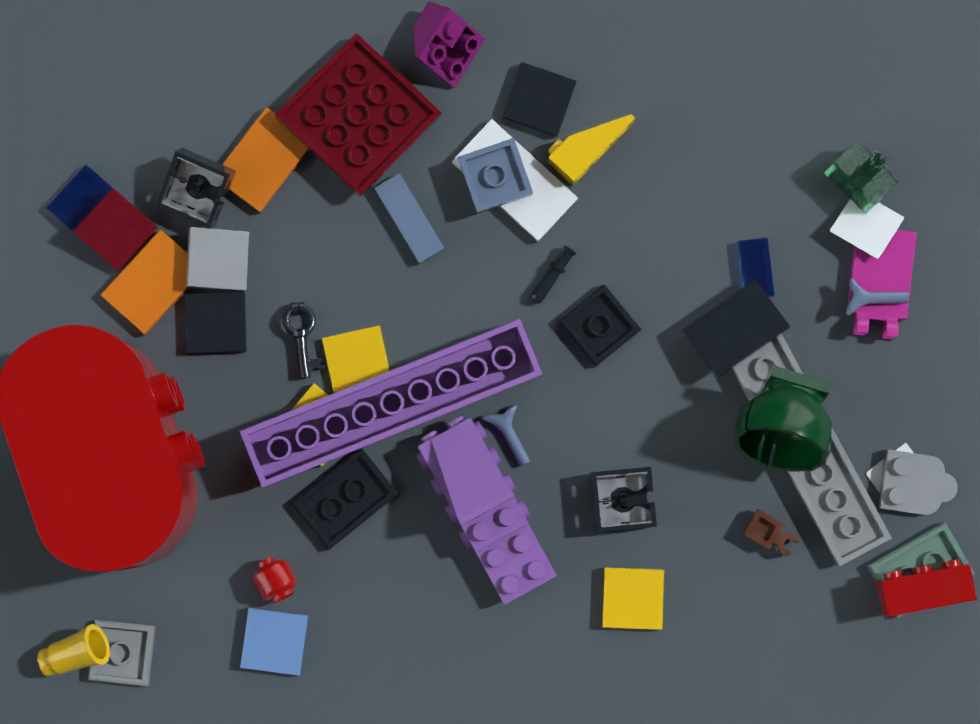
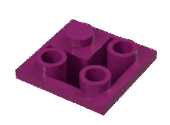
M429 1L413 26L415 57L449 86L455 88L485 39L452 9Z

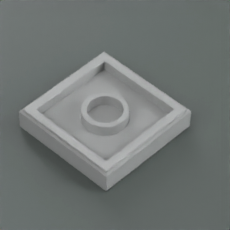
M190 227L188 234L186 287L246 291L249 232Z
M96 619L94 624L99 626L107 637L110 657L104 665L89 667L88 680L149 686L156 626Z

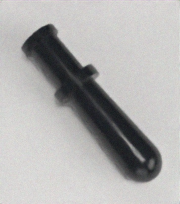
M564 245V249L556 261H551L549 264L551 266L531 292L530 300L534 304H540L544 301L560 274L566 272L564 268L573 255L577 254L568 246Z

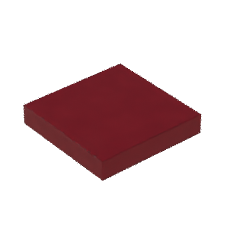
M112 187L75 227L73 232L119 271L158 227Z

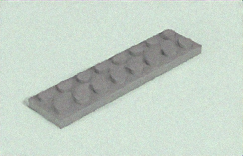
M782 334L732 368L749 401L758 395L759 389L773 365L803 374ZM832 428L831 451L826 464L814 471H787L837 566H842L892 539ZM776 434L775 440H774V443H773L774 449H775V447H776V443H777V439H778V434Z

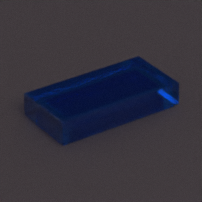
M768 238L738 241L742 286L744 287L756 279L767 296L774 297Z

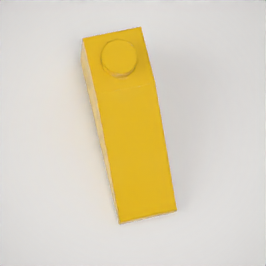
M630 114L570 135L564 142L561 139L557 140L548 150L551 154L548 157V163L574 186L634 123L635 117Z

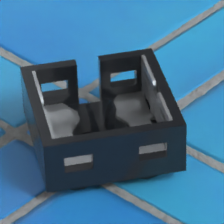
M180 148L174 153L156 205L210 229L217 224L224 205L220 198L229 192L236 171L185 148ZM199 178L204 179L203 183L198 181Z
M651 467L590 473L596 532L657 527L655 502L648 503L647 492L654 491ZM620 505L626 506V509H621Z

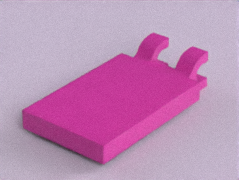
M897 230L879 259L854 246L850 278H853L867 292H908V296H910L917 232ZM849 287V293H848L847 306H848V303H849V301H850V299H851V297H852V295H853L852 292H851L850 287ZM909 299L908 303H869L859 307L852 313L855 314L852 335L865 336V334H868L869 319L884 321L881 339L894 340V338L898 337V320H907Z

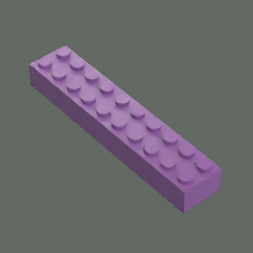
M518 319L240 431V434L263 488L542 375V371L522 322Z

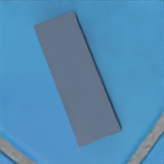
M400 173L374 188L419 265L445 250Z

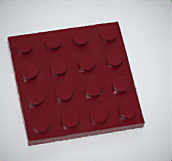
M356 33L275 113V118L359 197H362L441 117L442 112Z

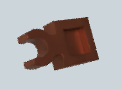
M760 509L755 511L742 534L767 550H770L774 543L777 550L785 556L792 554L784 548L785 540L791 539L793 542H799V538L796 535L781 533L780 531L784 524Z

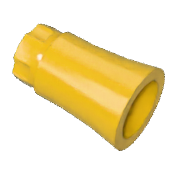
M90 624L77 633L51 643L49 647L40 650L37 655V661L44 675H63L74 670L106 664L110 657V647L103 630L95 624Z

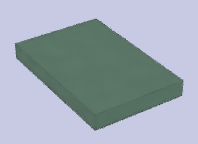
M942 522L870 563L867 567L876 581L884 579L883 573L901 570L902 575L913 573L912 568L917 566L930 565L931 569L942 568V562L960 559L961 564H969L946 522ZM971 567L972 576H973V575H975V573H974V571H973V569H972V567ZM905 614L896 615V618H900Z

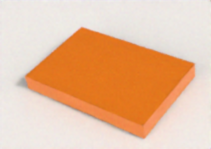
M267 107L222 164L236 171L229 190L260 213H262L309 151L297 137L275 118V113Z
M160 229L106 288L101 296L143 334L147 335L189 289V287H186L187 252Z

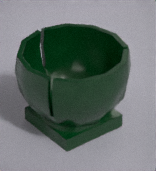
M773 365L759 389L758 395L744 404L735 422V447L748 459L767 467L775 436L778 434L771 468L790 472L814 471L826 464L831 451L832 421L823 406V402L830 392L831 382Z

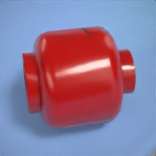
M269 557L257 564L259 570L253 575V581L264 600H272L273 604L295 593L293 589L297 585V579L287 561L283 559L275 561L273 557Z

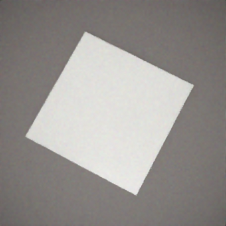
M856 189L830 229V232L879 259L905 217Z

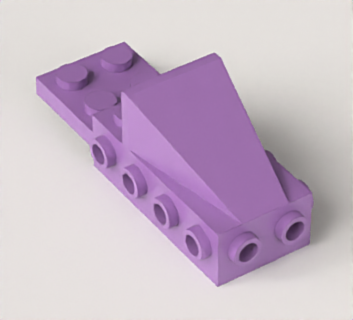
M463 416L447 424L449 428L447 431L438 434L435 430L422 437L421 441L423 444L418 446L421 452L416 456L424 471L428 468L432 471L435 479L430 481L438 497L443 494L445 495L450 504L444 507L453 523L459 521L464 530L459 533L467 550L471 547L474 548L505 605L557 575L528 524L526 517L530 513L522 499L516 501L514 497L515 495L512 491L516 489L508 473L502 476L497 467L501 463L494 447L490 449L486 447L483 438L487 437L482 425L479 421L473 423L471 417L464 420Z

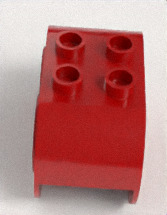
M66 325L48 329L30 338L13 352L0 372V422L37 532L49 552L65 564L81 570L103 572L137 568L158 561L169 554L188 533L195 518L198 504V487L193 471L205 467V460L195 434H188L186 430L181 432L178 430L173 414L185 411L186 405L175 376L169 378L166 372L159 374L151 360L136 347L107 331L85 325Z

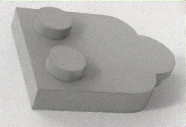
M886 450L878 508L930 515L939 509L941 502H948L955 497L958 490L957 482L953 476L945 473L944 464L939 458L923 454Z

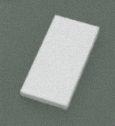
M491 119L455 157L452 164L462 172L458 156L506 141L512 137ZM515 140L533 195L499 207L539 242L578 200V197Z

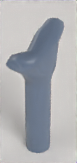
M850 278L849 287L853 295L848 303L846 314L849 316L859 307L869 303H908V292H867L853 278Z
M517 405L510 406L504 414L484 415L481 418L483 421L491 423L503 433L519 466L530 462L512 427V420Z

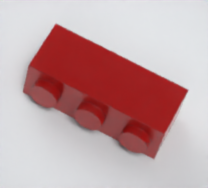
M960 559L942 562V568L931 569L930 565L913 567V573L902 575L901 570L883 573L884 579L876 580L882 614L887 617L977 600L970 564H961Z

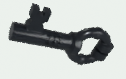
M305 302L290 303V306L284 311L282 324L286 332L295 339L299 378H310V370L317 368V370L325 369V365H321V362H324V358L309 359L307 352V337L315 327L316 317L312 309L305 305ZM306 313L308 316L307 327L294 329L290 325V315Z

